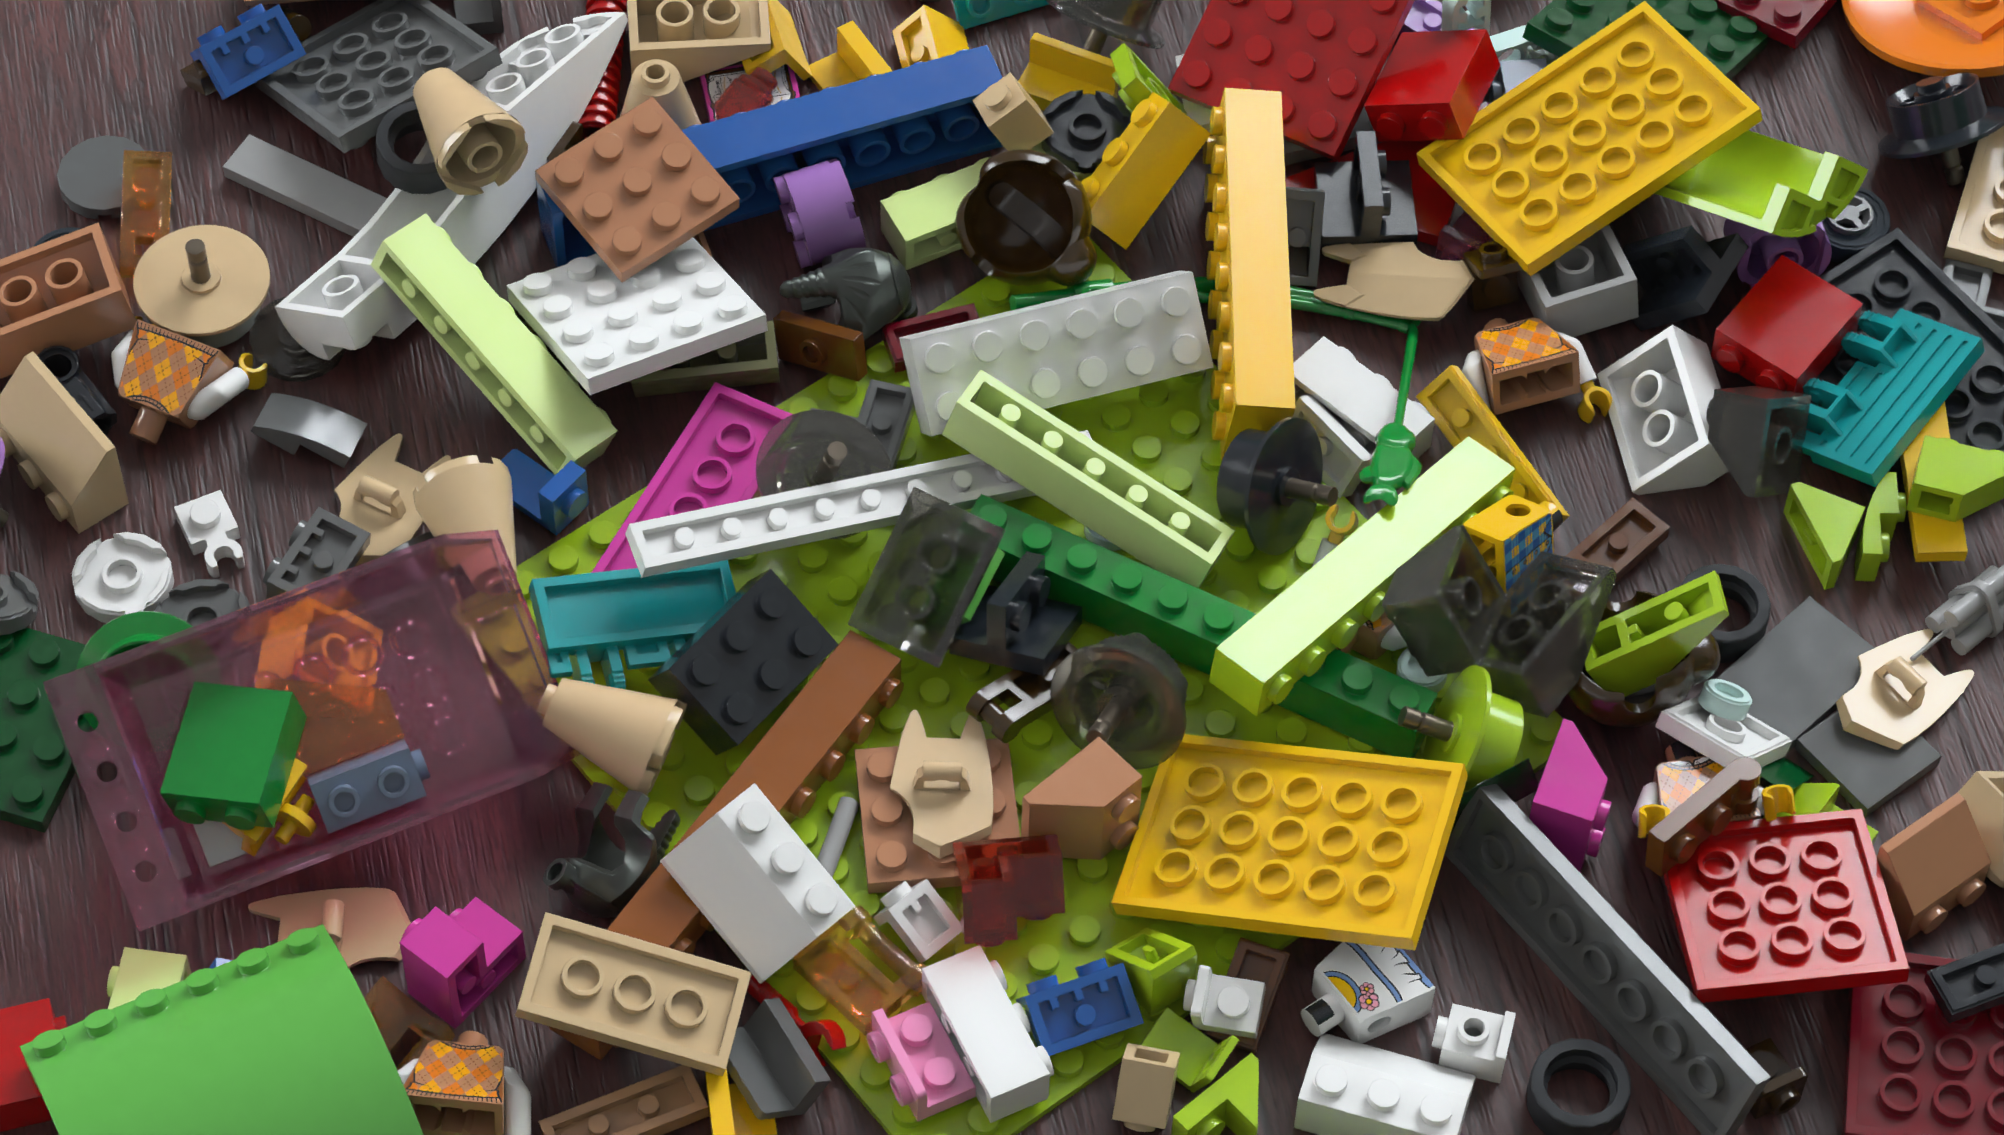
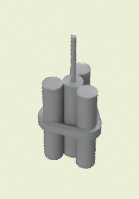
M1993 565L1989 566L1971 582L1958 585L1949 592L1948 600L1925 618V623L1934 633L1942 632L1910 657L1911 661L1916 660L1944 636L1952 639L1951 646L1956 653L1965 655L1986 637L1993 638L2002 632L2004 624V565L2000 568Z

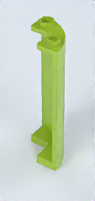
M1748 130L1654 194L1777 236L1800 237L1815 232L1816 225L1826 217L1835 219L1859 190L1868 169L1836 154L1826 151L1824 154Z

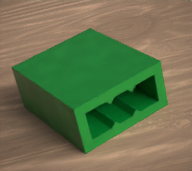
M194 681L160 790L161 796L176 818L189 824H203L205 820L224 822L231 827L241 830H251L254 826L274 828L307 719L294 693Z

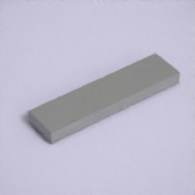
M250 134L223 166L226 178L353 237L369 222L387 199Z

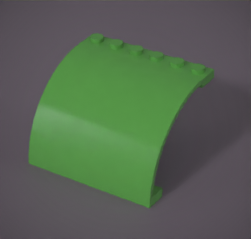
M323 924L314 928L296 930L287 939L265 948L249 949L241 953L237 959L215 968L197 970L191 973L185 980L163 989L147 990L141 993L135 1000L113 1009L95 1011L88 1015L85 1020L61 1030L45 1031L36 1036L33 1041L20 1046L26 1065L42 1095L59 1135H424L397 1068L364 996Z

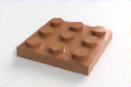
M653 96L535 170V178L539 185L622 283L739 208L740 198Z
M998 738L986 739L993 784L992 833L941 859L913 843V818L910 808L902 797L890 790L899 746L855 749V768L868 894L890 892L903 881H906L912 887L925 879L930 882L933 888L1024 881V865L1009 742L1003 743Z

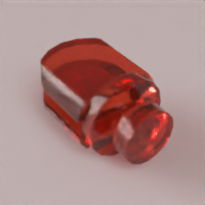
M756 67L750 75L742 74L735 78L714 104L716 120L730 117L738 112H748L771 105L774 101L772 92L778 86L775 77L767 70Z

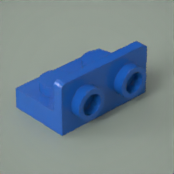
M261 3L237 16L241 23L240 26L226 33L222 25L197 38L201 47L192 51L190 55L194 62L200 59L222 100L307 54L279 4L266 11Z
M1102 958L1075 967L1078 975L1076 979L1059 984L1055 974L1026 984L1029 995L1016 999V1002L1020 1003L1025 1009L1037 1047L1042 1045L1048 1055L1051 1056L1143 1024L1144 1021L1124 963L1108 967L1106 959Z

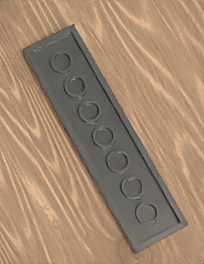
M1497 784L1479 787L1462 811L1449 837L1445 851L1447 858L1702 1135H1735L1771 1078L1770 1075Z

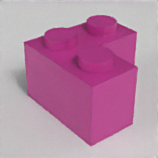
M477 897L464 909L458 908L449 916L435 906L423 919L418 918L406 928L399 942L408 993L455 1029L526 958L523 931Z

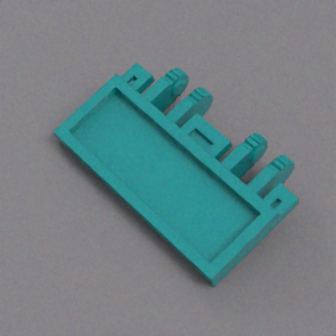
M1902 308L1897 311L1893 318L1879 313L1875 314L1869 310L1868 312L1865 311L1859 318L1858 325L1867 336L1851 331L1841 341L1842 349L1860 361L1853 365L1838 385L1824 380L1820 381L1819 378H1810L1803 387V391L1808 399L1817 405L1820 404L1824 408L1806 401L1803 402L1797 398L1796 400L1793 399L1785 408L1787 416L1795 424L1797 423L1806 428H1802L1791 441L1792 449L1811 456L1812 462L1876 487L1985 352L1982 338Z
M728 560L641 578L638 568L537 578L531 580L528 588L550 679L570 677L572 675L573 680L595 684L590 662L601 661L606 686L620 689L626 688V680L623 674L619 650H623L628 670L662 666L736 594Z

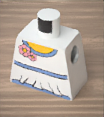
M1342 942L1315 968L1312 993L1317 1000L1301 1010V1017L1309 1031L1317 1037L1339 1025L1352 1041L1365 1043L1431 1013L1435 986L1403 949Z

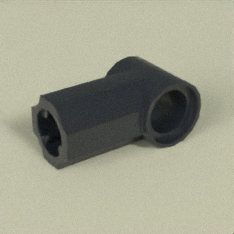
M61 345L43 349L37 355L55 377L64 376L57 378V380L105 435H108L109 430L117 423V414L81 370L76 353L70 348Z

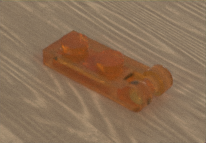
M124 150L119 274L121 278H134L137 264L143 256L135 254V245H153L157 240L170 233L172 152Z

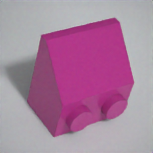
M1563 718L1534 796L1529 819L1581 873L1587 855L1596 858L1599 853L1606 830L1604 827L1612 802L1603 799L1608 781L1606 775L1574 722Z

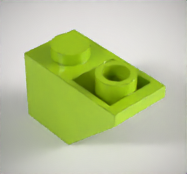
M1925 435L1906 507L1907 511L1956 522L2004 499L2003 451L1985 450L1960 444L1950 438H1935Z

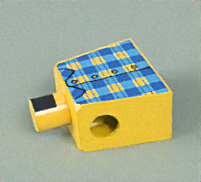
M1507 495L1462 524L1467 600L1506 617L1512 613L1553 566V531L1563 522L1562 514L1556 505L1548 501H1543L1538 505L1517 495Z

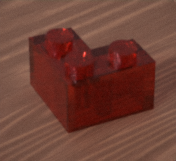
M1057 834L953 843L956 904L965 944L975 943L982 947H994L1001 945L1007 940H1018L1017 917H1023L1027 920H1044L1052 914L1065 913L1063 858Z

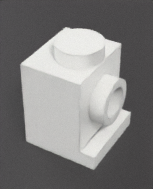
M1452 1003L1449 1018L1438 1016L1432 1047L1442 1049L1439 1065L1476 1075V1078L1500 1083L1516 1013L1505 1011L1504 1016Z

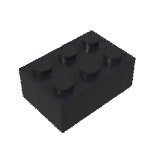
M769 569L749 580L648 681L663 697L678 699L688 704L683 720L715 755H718L738 746L839 644L772 569Z

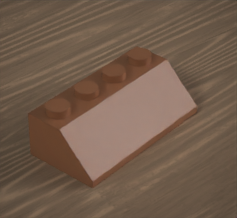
M99 222L0 259V379L14 374L24 356L32 351L38 355L45 348L60 345L75 351L133 329L137 320L127 291Z

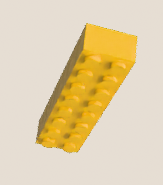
M1224 88L1220 107L1213 106L1211 110L1210 133L1213 136H1209L1203 145V164H1211V174H1206L1204 201L1212 203V212L1207 213L1205 237L1206 241H1213L1214 251H1209L1207 258V279L1215 280V290H1211L1209 294L1208 318L1216 320V330L1211 331L1209 348L1212 359H1217L1218 370H1213L1211 377V399L1219 400V411H1214L1212 439L1220 440L1221 460L1230 443L1240 432L1250 428L1269 431L1280 420L1293 417L1295 412L1282 95L1279 91Z

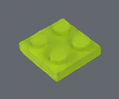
M1125 43L1121 44L1110 54L1116 70L1112 77L1121 88L1118 94L1132 111L1142 100L1148 99L1151 93L1155 92L1187 115L1184 105Z

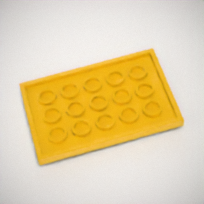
M1644 1L1477 112L1464 139L1435 140L1416 154L1419 165L1494 241L1505 247L1508 255L1516 260L1520 267L1531 277L1761 122L1762 114L1761 108Z
M1169 733L1138 823L1139 829L1135 832L1111 902L1116 914L1415 951L1468 778L1465 765L1454 762Z

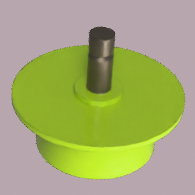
M1471 665L1464 669L1452 682L1435 716L1404 706L1398 717V725L1411 730L1416 729L1417 732L1428 735L1422 759L1463 763L1468 774L1463 791L1466 792L1477 784L1513 766L1522 739L1524 713L1518 701L1492 692L1490 675L1484 667Z

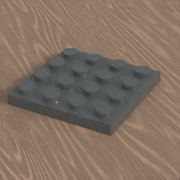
M376 0L301 42L307 53L306 55L254 84L287 111L343 153H346L349 150L364 146L370 138L376 136L377 128L388 112L398 105L414 101V86L427 71L436 68H448L469 83L482 79L488 71L501 65L503 62L496 46L429 0Z

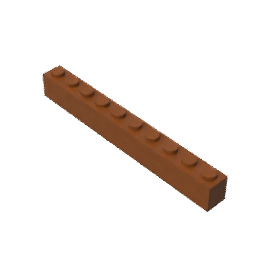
M850 630L673 849L754 783L789 825L796 817L803 818L812 808L816 799V792L826 780L831 782L838 776L844 766L846 754L854 744L861 745L869 737L875 724V718L884 707L890 709L899 699L904 688V683L901 681V659ZM660 863L607 928L609 931L692 955L695 951L697 940L705 930L710 932L715 929L662 863ZM549 1026L550 1030L600 1061L612 1047L619 1048L616 1045Z

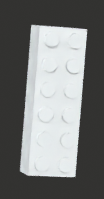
M1174 271L899 337L920 432L929 436L943 433L956 402L980 370H983L1042 409L1213 368L1194 275L1190 271Z

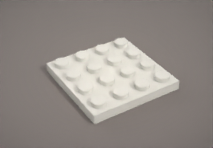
M694 238L683 243L623 283L598 254H594L588 257L575 258L568 264L543 273L530 274L523 280L506 285L509 302L589 395L768 331L766 314Z

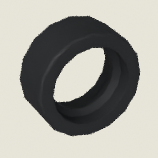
M415 100L396 106L383 117L377 128V162L383 177L395 188L411 194H432L447 189L438 175L435 162L413 164L400 159L394 153V144L404 135L416 131H424Z
M1725 564L1702 566L1688 574L1680 586L1712 571H1716L1720 577L1724 596L1739 602L1750 614L1749 624L1741 630L1730 632L1713 630L1711 632L1719 646L1720 663L1737 661L1765 636L1771 608L1766 588L1754 575L1737 566Z
M1570 1038L1552 1044L1538 1056L1531 1070L1527 1085V1108L1534 1124L1546 1135H1612L1619 1129L1626 1114L1631 1096V1078L1623 1060L1609 1047L1589 1039ZM1567 1069L1585 1070L1596 1075L1607 1085L1610 1091V1100L1606 1109L1589 1116L1573 1115L1560 1109L1550 1100L1547 1094V1084L1551 1076Z

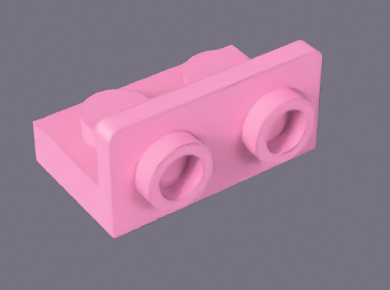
M930 1001L891 1018H887L882 1008L872 1012V1032L867 1033L870 1050L878 1063L886 1061L893 1074L889 1080L896 1100L902 1107L909 1105L917 1122L976 1097V1086Z

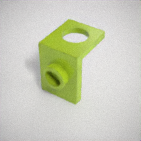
M1165 1008L1140 1045L1179 1052L1180 1058L1176 1081L1194 1093L1212 1082L1239 1039L1232 1035L1217 1044L1170 1008Z

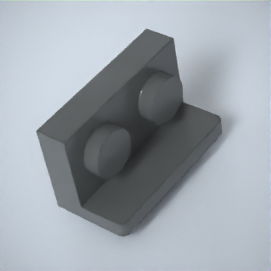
M318 506L308 522L301 520L297 524L289 540L290 548L282 559L279 557L274 558L267 568L263 578V583L267 585L266 604L273 607L280 603L282 599L285 600L303 589L331 602L369 546L371 533Z

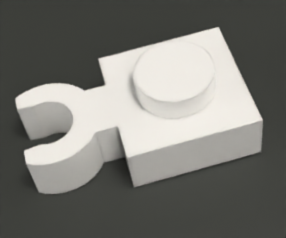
M221 490L174 507L176 519L193 555L205 552L204 557L207 570L214 579L220 577L217 562L221 558H232L238 569L245 567L242 548L235 541L240 538L239 528Z

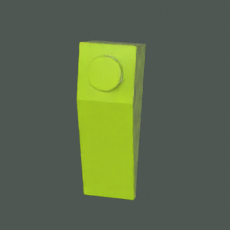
M1712 571L1577 632L1587 673L1605 691L1624 693L1625 697L1655 684L1657 677L1670 672L1729 616L1719 575L1716 571Z

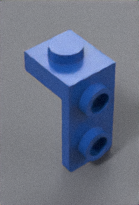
M512 449L501 460L508 467L512 479L513 506L556 536L589 505L586 470L572 460L556 475L518 449Z

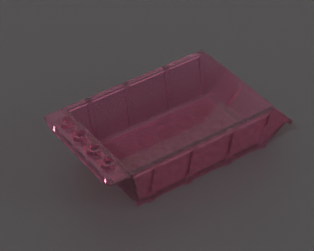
M498 529L439 535L43 682L52 711L139 932L537 779L581 754L542 726L545 715L537 712L539 703L548 684L550 683L558 687L556 678L550 676L546 652ZM194 681L294 693L307 716L295 758L308 765L303 774L306 778L305 783L291 802L293 806L302 794L310 796L315 801L306 777L307 775L403 738L410 752L420 748L431 778L422 781L427 796L329 834L315 801V804L307 814L317 825V828L310 837H304L295 833L288 844L284 845L274 838V835L282 825L278 821L255 857L248 853L209 868L194 825L183 822L174 816L161 796L160 790ZM81 714H93L98 720V727L92 732L82 731L77 725V719ZM100 764H113L117 769V777L111 782L101 781L96 774L97 767ZM128 812L135 817L136 827L134 830L123 832L117 828L116 817L120 813ZM148 862L154 866L156 874L153 880L142 882L136 877L135 868L139 863Z

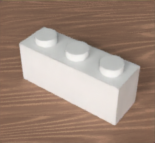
M1323 336L1293 363L1295 403L1299 397L1312 395L1372 456L1376 448V434L1384 425L1394 422L1398 391L1393 388L1392 384L1384 376L1374 374L1359 363L1348 349L1341 346L1338 347ZM1408 399L1403 425L1415 434L1416 446L1412 454L1418 459L1431 447L1435 418L1430 415L1422 404Z
M978 945L922 968V995L926 1002L930 1001L976 1086L978 1101L990 1123L1048 1099L1049 1078L1054 1075V1069L1045 1048L1042 1045L1034 1046L1028 1034L1031 1028L1023 1007L1018 1002L1012 1005L1005 992L1007 990V981L1001 966L996 960L989 962L983 949Z

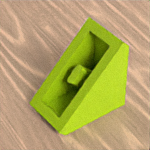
M1802 482L1793 483L1790 485L1783 513L1825 590L1833 588L1858 535L1866 507Z
M1150 927L1144 928L1105 951V955L1112 966L1124 963L1134 995L1150 1016L1184 997L1188 979L1195 980L1197 952L1194 945Z

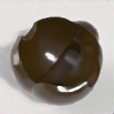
M1012 150L989 158L980 169L977 186L963 197L956 212L957 235L965 254L989 276L1012 285L1030 286L1052 281L1063 286H1074L1086 281L1095 270L1097 254L1089 238L1092 214L1090 202L1081 181L1070 168L1058 159L1039 151Z
M1636 591L1635 596L1625 602H1610L1606 600V597H1600L1573 609L1559 628L1556 640V654L1559 666L1564 674L1567 693L1583 714L1593 721L1607 726L1640 728L1657 721L1661 711L1680 704L1688 696L1692 686L1704 682L1714 675L1719 667L1721 658L1715 637L1711 633L1706 636L1670 672L1657 677L1656 683L1626 697L1624 693L1605 691L1586 671L1577 632L1659 596L1647 591Z

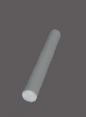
M850 797L840 798L817 859L832 878L859 808V803Z

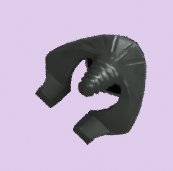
M850 248L828 255L822 261V268H817L806 275L802 274L800 277H794L792 280L783 282L779 290L783 297L799 298L803 313L831 306L836 303L837 299L841 309L838 325L863 332L864 340L886 324L914 318L918 313L917 302L911 296L910 278L905 267L892 254L871 248Z
M594 782L586 796L575 808V819L579 834L577 858H558L547 867L543 881L552 890L562 889L566 892L568 899L579 910L594 917L614 918L620 914L660 865V860L663 859L665 851L669 847V842L672 841V836L676 833V828L680 824V817L675 809L669 810L661 817V821L656 823L655 828L648 831L640 822L642 811L650 798L642 792L628 790L614 814V825L625 840L626 851H621L609 839L599 818V814L614 788L606 784Z

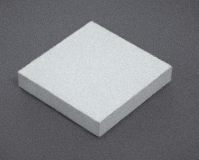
M1699 696L1661 711L1655 726L1723 767L1728 766L1732 761L1741 757L1752 758L1763 767L1785 757L1792 743L1789 737L1748 713L1742 721L1728 720L1710 713L1699 704Z

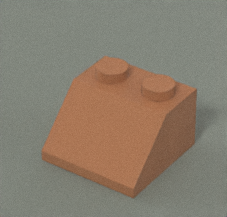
M1097 737L1023 797L1021 822L1022 852L1027 857L1101 860L1114 848L1117 850L1125 848L1132 842L1136 830L1139 829L1142 775L1106 742Z
M1959 793L1950 797L1880 846L1877 861L1900 937L1907 941L1921 930L1925 934L1932 932L1946 919L1948 911L1958 904H1961L1963 907L1969 906L1986 889L1984 880L1991 865V860L1967 802Z

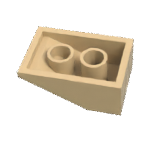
M627 0L631 77L635 68L641 63L660 59L673 64L677 68L682 81L686 82L771 50L768 0Z

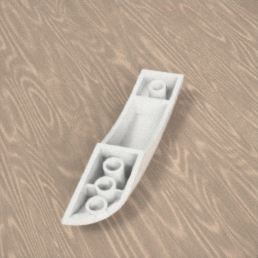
M605 12L573 18V24L561 25L549 31L548 27L538 30L501 52L500 57L503 62L501 65L488 71L482 79L469 82V84L515 117L523 126L526 132L524 134L525 141L528 144V153L520 169L499 187L495 181L480 187L484 193L475 196L459 195L448 188L432 194H411L395 188L369 222L336 256L275 306L278 316L290 335L308 352L329 361L343 348L357 350L366 346L372 340V336L395 339L417 320L416 316L370 265L382 241L426 213L437 226L443 228L448 233L453 245L468 262L475 264L511 223L537 188L535 170L547 163V157L571 123L580 120L600 83L628 22L626 14L624 12ZM428 141L425 142L413 164L434 162Z

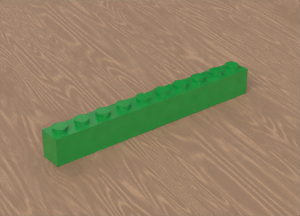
M983 494L979 496L958 530L957 560L969 557L975 551L979 554L999 547L1005 555L992 579L1002 583L1026 551L1045 555V576L1049 577L1051 582L1048 599L1081 606L1082 619L1208 675L1211 673L1215 649L1256 615L1249 610ZM1335 648L1326 656L1322 666L1315 674L1310 677L1307 675L1301 677L1294 683L1288 696L1277 705L1389 755L1414 758L1427 735L1417 732L1416 729L1411 730L1399 726V714L1404 706H1408L1421 711V713L1425 712L1434 716L1438 693Z

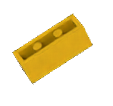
M1152 92L1148 99L1142 100L1135 107L1131 114V122L1119 138H1115L1107 145L1102 155V162L1093 174L1081 181L1090 202L1092 225L1124 249L1129 247L1211 135L1205 128L1155 92Z

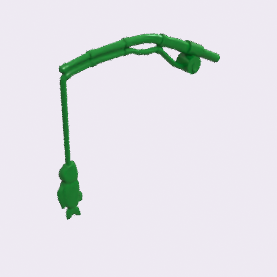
M1204 276L1194 277L1199 303L1208 304L1210 291L1215 290V280H1208ZM1111 279L1085 281L1079 285L1067 286L1065 289L1011 295L1009 299L1010 309L1012 311L1133 281L1113 283ZM1290 286L1291 309L1344 317V319L1351 321L1353 319L1396 329L1398 332L1407 334L1394 422L1387 423L1376 434V448L1372 453L1370 465L1363 468L1359 473L1361 482L1372 485L1363 496L1364 504L1383 500L1389 506H1395L1399 499L1397 490L1402 487L1408 490L1419 476L1422 468L1419 460L1412 454L1416 446L1415 434L1403 425L1419 335L1417 326L1420 325L1421 321L1376 315L1339 307L1314 298V290Z

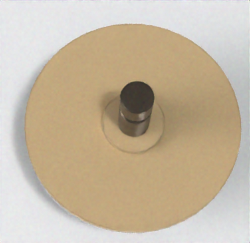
M217 225L190 226L171 232L157 240L139 260L133 278L134 295L137 304L152 323L160 328L213 348L228 345L241 338L251 329L257 320L260 307L270 287L269 264L262 249L247 235L237 230Z

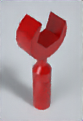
M753 975L750 977L747 992L760 1004L764 999L780 998L823 1067L827 1065L818 1052V1045L822 1035L832 1050L846 1048L844 1032L837 1022L831 1019H821L805 1023L799 1017L798 1009L766 980L760 984Z

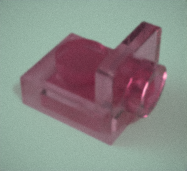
M1464 211L1452 227L1444 225L1440 230L1435 258L1460 261L1463 260L1464 252L1479 249L1482 244L1494 242V240Z

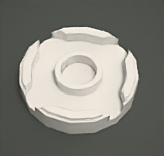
M122 532L113 534L114 538L101 542L100 538L89 544L77 557L72 571L76 600L85 613L100 622L108 623L128 613L154 611L159 602L162 605L164 600L170 597L169 592L173 588L174 577L171 561L160 543L143 534Z

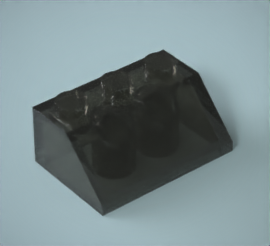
M913 487L851 615L848 625L902 652L940 668L1006 530L921 489Z

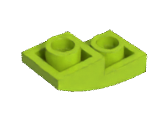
M1896 472L1886 473L1878 483L1870 500L1856 549L1855 581H1875L1880 562L1888 561L1890 541L1892 540L1896 524L1905 520L1906 495L1904 492H1898Z

